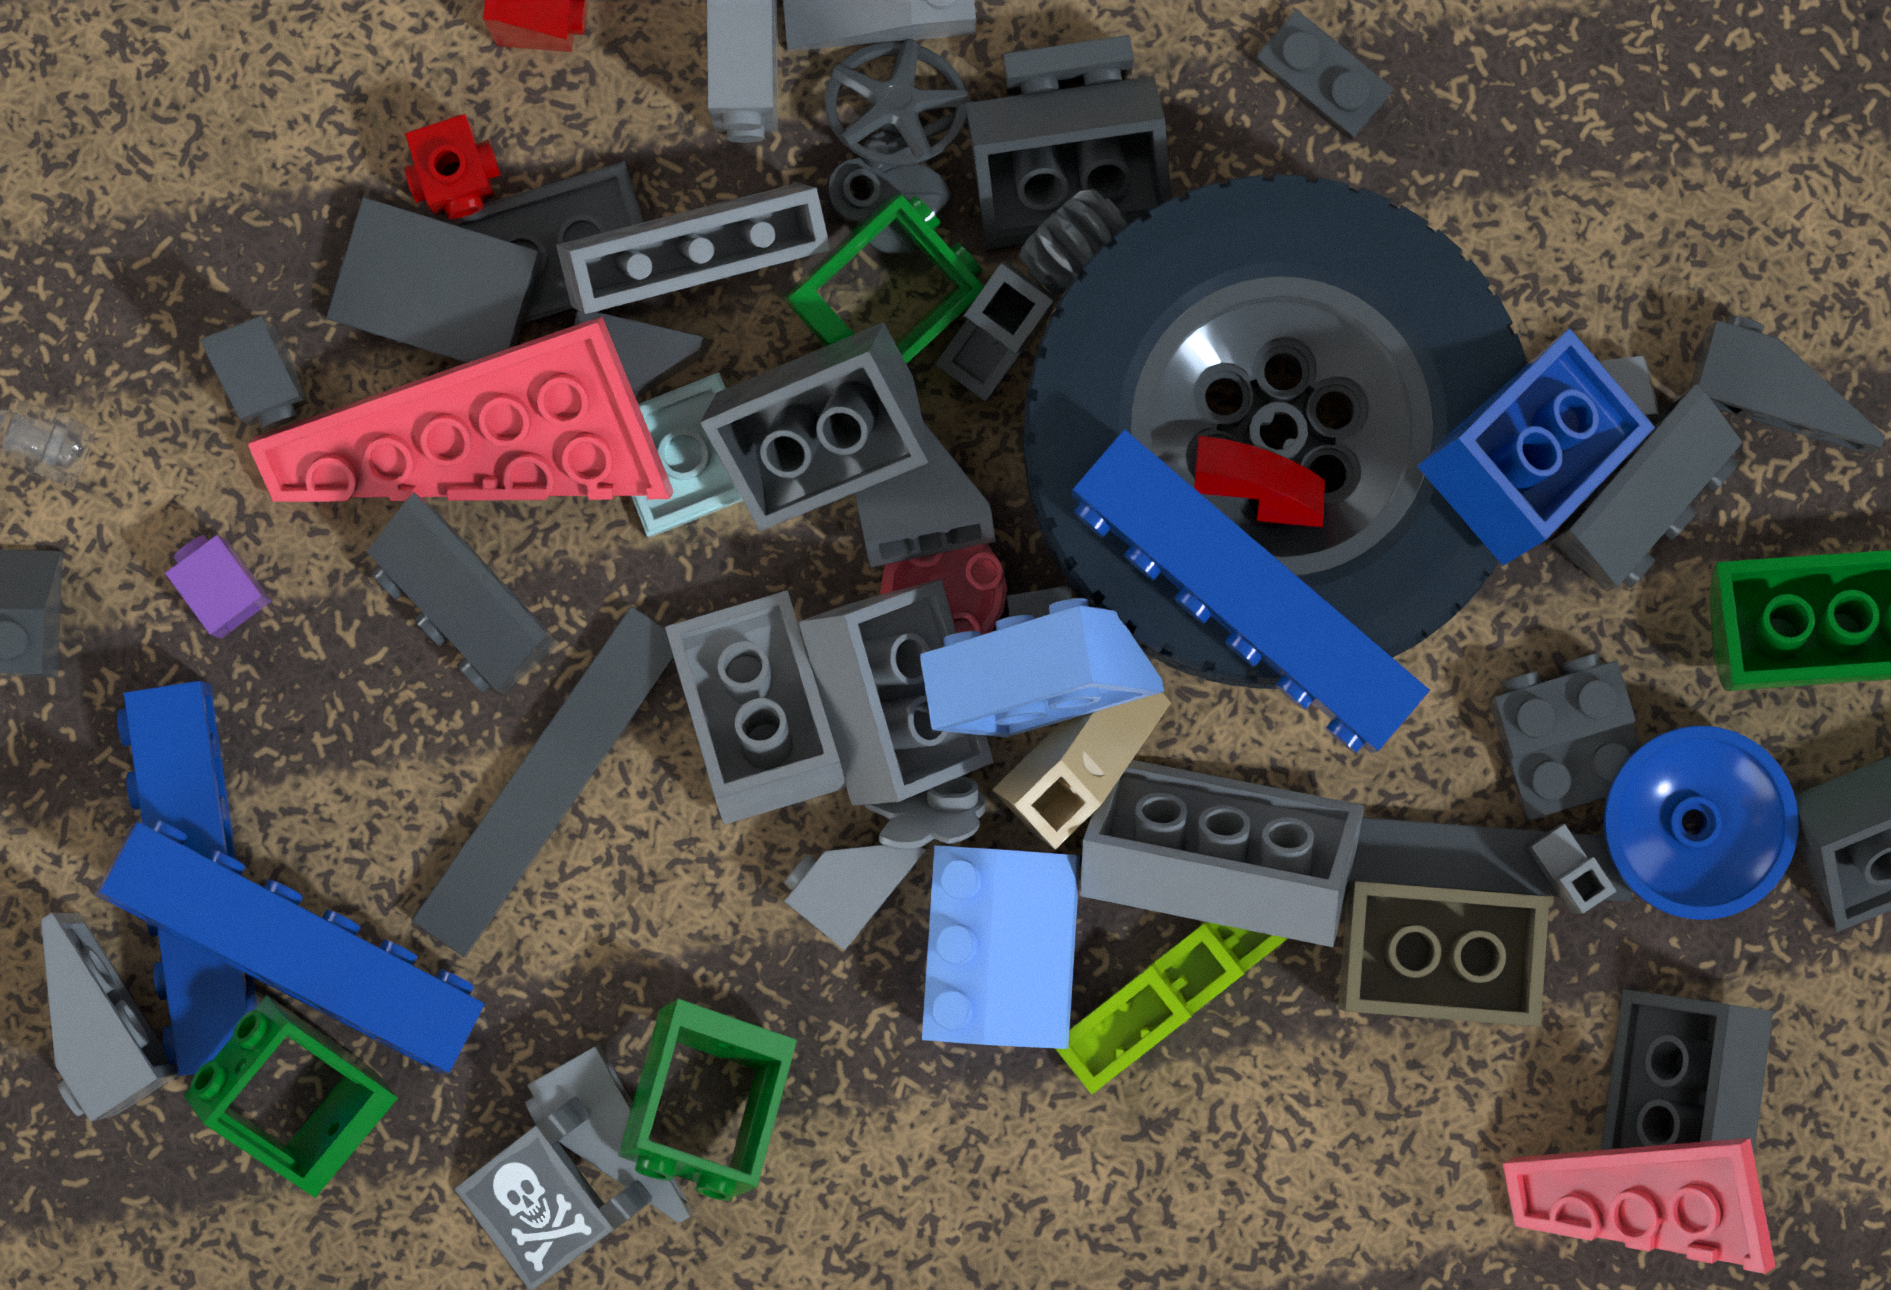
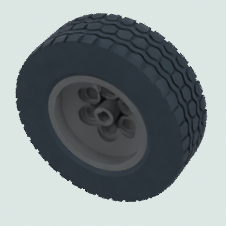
M1273 174L1272 178H1263L1262 175L1229 179L1228 183L1225 184L1216 182L1188 191L1186 196L1173 197L1147 211V215L1136 218L1111 237V241L1094 254L1080 270L1081 273L1071 282L1048 322L1034 360L1024 417V464L1031 504L1040 532H1042L1046 545L1059 570L1068 579L1067 582L1080 598L1087 599L1089 607L1116 611L1119 619L1126 625L1143 652L1149 657L1156 658L1160 662L1165 663L1166 666L1191 676L1205 678L1207 681L1235 687L1238 685L1248 688L1278 689L1275 684L1281 678L1264 661L1260 660L1253 667L1239 657L1224 642L1231 633L1211 616L1203 624L1183 609L1174 599L1180 590L1161 573L1153 581L1135 568L1123 555L1129 549V546L1111 530L1104 537H1101L1073 513L1079 503L1071 497L1072 489L1124 429L1193 488L1199 436L1221 438L1252 445L1288 458L1309 469L1312 463L1320 460L1335 464L1342 476L1341 485L1337 491L1324 493L1322 527L1257 521V514L1252 510L1248 498L1201 495L1392 658L1421 643L1451 620L1479 591L1499 562L1420 471L1417 465L1450 432L1525 367L1528 362L1518 333L1514 334L1510 327L1513 322L1498 294L1493 295L1492 291L1488 288L1491 285L1474 262L1471 259L1467 261L1460 254L1462 249L1438 229L1435 232L1432 228L1426 226L1429 221L1403 205L1397 208L1395 205L1390 204L1391 199L1361 187L1357 191L1349 188L1348 183L1320 177H1317L1316 181L1306 179L1305 175ZM1273 360H1284L1292 364L1298 373L1296 387L1280 391L1269 385L1264 373L1267 363ZM1217 384L1232 387L1240 400L1239 409L1227 416L1212 412L1205 400L1206 391ZM1325 398H1335L1343 402L1349 413L1348 424L1340 429H1330L1322 425L1316 415L1317 402ZM1271 423L1281 425L1290 437V439L1285 440L1279 450L1269 448L1260 437V434L1265 433Z

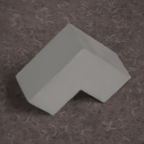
M1565 824L1556 826L1526 846L1570 914H1583L1616 892V889L1594 857L1587 858Z

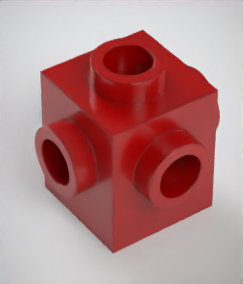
M466 114L404 133L414 164L405 166L404 171L416 203L426 200L435 216L446 213L449 220H455L482 211L484 209L482 201L496 197L490 179L501 176L492 145L489 139L478 142L473 125ZM459 166L457 172L453 175L445 176L450 168Z

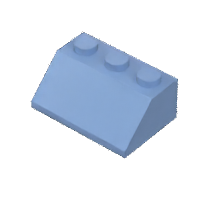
M1084 598L1055 602L1049 605V615L1036 619L1032 615L1003 618L996 622L997 631L984 635L979 631H967L946 636L943 638L944 647L920 654L931 728L937 731L1006 738L1164 692L1163 682L1126 625L1119 619L1117 612L1089 607L1088 600Z
M934 845L922 1040L1068 1049L1080 855Z

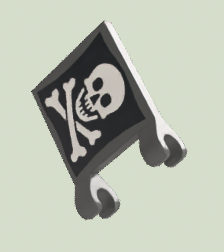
M577 1097L571 1098L561 1107L557 1108L454 1188L529 1290L537 1288L652 1201V1197L639 1180H636L604 1204L558 1143L559 1140L590 1117L588 1110Z

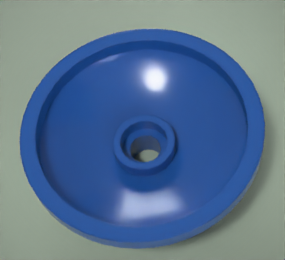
M1690 726L1670 730L1657 735L1641 745L1626 759L1615 775L1609 788L1604 808V836L1607 850L1616 871L1625 884L1639 898L1654 908L1674 916L1696 920L1717 919L1734 915L1763 899L1777 885L1789 867L1794 855L1799 830L1795 795L1787 776L1777 761L1764 748L1746 736L1731 730L1712 726ZM1694 809L1702 817V826L1698 832L1689 834L1682 827V817L1687 811Z

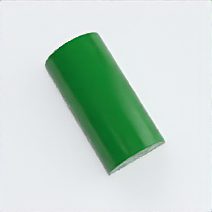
M1891 550L1717 562L1713 569L1710 586V620L1714 661L1723 689L1725 691L1891 680Z

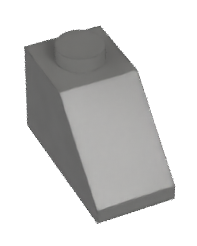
M879 845L825 851L818 860L807 854L784 882L786 886L793 890L784 902L839 947L846 950L926 850L922 846L912 849H895Z

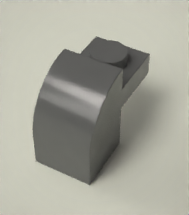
M1007 261L1001 263L965 313L966 321L935 365L985 402L990 400L1024 350L1031 345L1043 328L1059 299Z

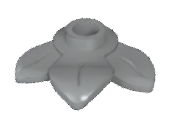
M960 776L902 801L867 804L865 808L890 820L879 834V842L895 849H912L921 847L934 838L944 843L953 844L974 835L980 827L978 818L985 812V798L978 792L976 781Z

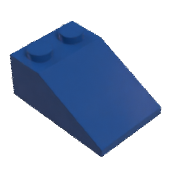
M1569 328L1450 432L1417 467L1502 566L1545 541L1655 427Z

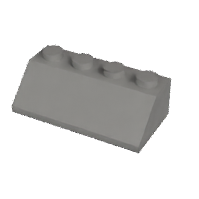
M1132 760L1102 805L1092 814L1083 839L1080 896L1333 947L1346 904L1364 805Z

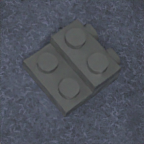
M1599 653L1591 654L1562 663L1565 674L1563 677L1541 683L1538 671L1502 681L1500 683L1504 694L1488 699L1526 821L1606 798L1618 770L1626 759L1640 747L1632 724L1636 722L1618 660L1602 665Z

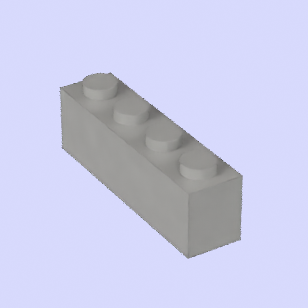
M802 183L779 187L556 245L571 307L584 314L831 250L817 188Z

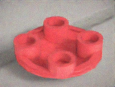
M988 544L885 565L880 590L881 595L942 579L957 633L967 631H979L982 635L990 633L1003 614L1007 584L1002 563Z

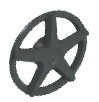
M907 39L904 42L878 43L854 52L843 60L840 65L836 64L825 95L826 115L832 130L839 140L859 156L887 165L915 164L940 154L956 140L964 126L967 115L966 103H968V93L957 71L943 57L927 48L919 46L913 39ZM883 56H898L890 78L887 81H879L854 71L857 66L871 59ZM917 59L929 64L940 72L948 81L952 90L918 89L914 84ZM841 84L851 88L870 102V107L846 129H844L839 120L836 107L837 94ZM944 107H955L956 114L951 128L938 143L930 147L919 120L921 112ZM879 128L893 133L900 132L912 154L900 156L881 154L860 145L859 141Z

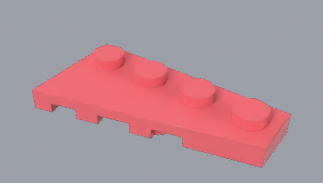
M1750 1138L1513 1157L1503 1163L1516 1227L1590 1241L1595 1238L1623 1242L1626 1248L1647 1252L1653 1249L1686 1254V1259L1710 1264L1717 1260L1743 1265V1270L1763 1274L1776 1267Z

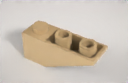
M1158 693L1062 721L992 791L1033 835L1056 850L1102 805L1171 702L1163 693Z

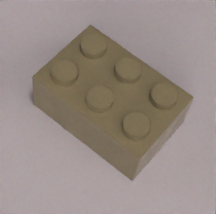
M1351 881L1346 899L1338 1010L1541 1027L1550 897Z

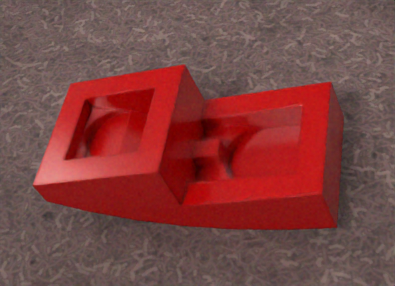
M1198 437L1194 489L1200 494L1258 499L1257 521L1322 527L1324 517V479L1302 465L1271 451L1221 438Z

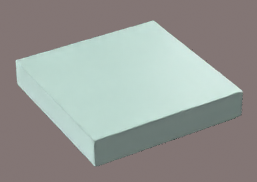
M719 372L638 404L674 491L670 499H647V496H632L648 538L743 501L700 424L716 393L726 389Z

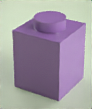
M202 535L183 546L173 557L178 564L165 573L208 633L220 639L272 602L228 540L218 535L210 540L205 535Z

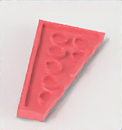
M602 316L255 436L248 443L273 502L349 501L351 498L389 497L390 501H406L414 492L420 497H448V501L547 500L549 496H588L589 500H612L614 496H647V499H670L674 492Z

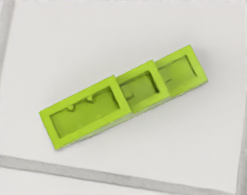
M1203 922L1069 1029L1068 1049H1055L1092 1095L1191 1018L1195 1012L1243 976L1248 969L1288 938Z

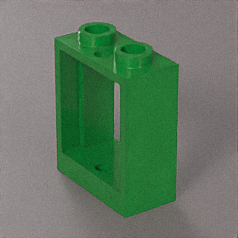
M892 194L781 298L825 346L854 335L853 331L816 291L895 220L954 286L946 296L895 342L907 364L975 301L984 288L976 278L983 269L959 243H956L951 249L934 231L941 224L939 219L919 197L914 195L907 201L902 194Z
M268 995L265 996L255 1010L249 1011L239 1020L231 1039L212 1061L205 1063L199 1068L192 1079L190 1088L183 1095L204 1125L314 1198L318 1196L398 1099L396 1094L374 1069ZM286 1036L344 1075L287 1145L228 1107Z
M676 999L663 1007L658 1012L618 1157L636 1162L635 1171L649 1178L671 1181L675 1175L696 1182V1192L717 1200L731 1201L734 1196H739L757 1188L797 1040L681 999ZM676 1043L755 1069L729 1167L649 1140Z

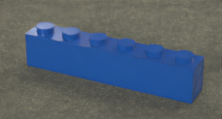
M1125 429L1072 489L1071 497L1079 503L1073 513L1086 526L1101 537H1104L1111 530L1129 546V549L1123 555L1135 568L1153 581L1160 573L1180 590L1174 599L1183 609L1203 624L1210 616L1231 633L1224 641L1229 648L1253 667L1260 660L1264 661L1281 676L1275 686L1301 709L1306 710L1313 703L1332 720L1326 727V730L1353 753L1357 754L1362 746L1371 754L1378 752L1429 693V688Z
M195 681L125 692L126 708L118 709L117 723L123 746H131L135 771L127 772L126 775L127 793L132 809H140L142 824L147 827L154 818L180 830L188 836L183 846L204 857H207L209 851L214 849L237 860L211 684ZM146 922L150 936H159L162 961L154 963V982L159 999H168L171 1025L164 1026L163 1028L165 1055L169 1064L177 1063L179 1076L196 1074L199 1068L205 1063L212 1061L231 1039L239 1020L258 1006L254 977Z
M153 818L148 827L139 822L131 826L95 892V896L437 1073H450L485 1003L470 996L474 985L443 969L439 970L435 978L414 967L413 965L418 956L391 941L383 939L379 948L357 937L361 926L336 912L326 909L321 918L299 906L303 896L279 882L269 879L263 888L242 877L241 875L246 866L222 852L211 849L207 857L200 855L183 846L188 836L167 823Z

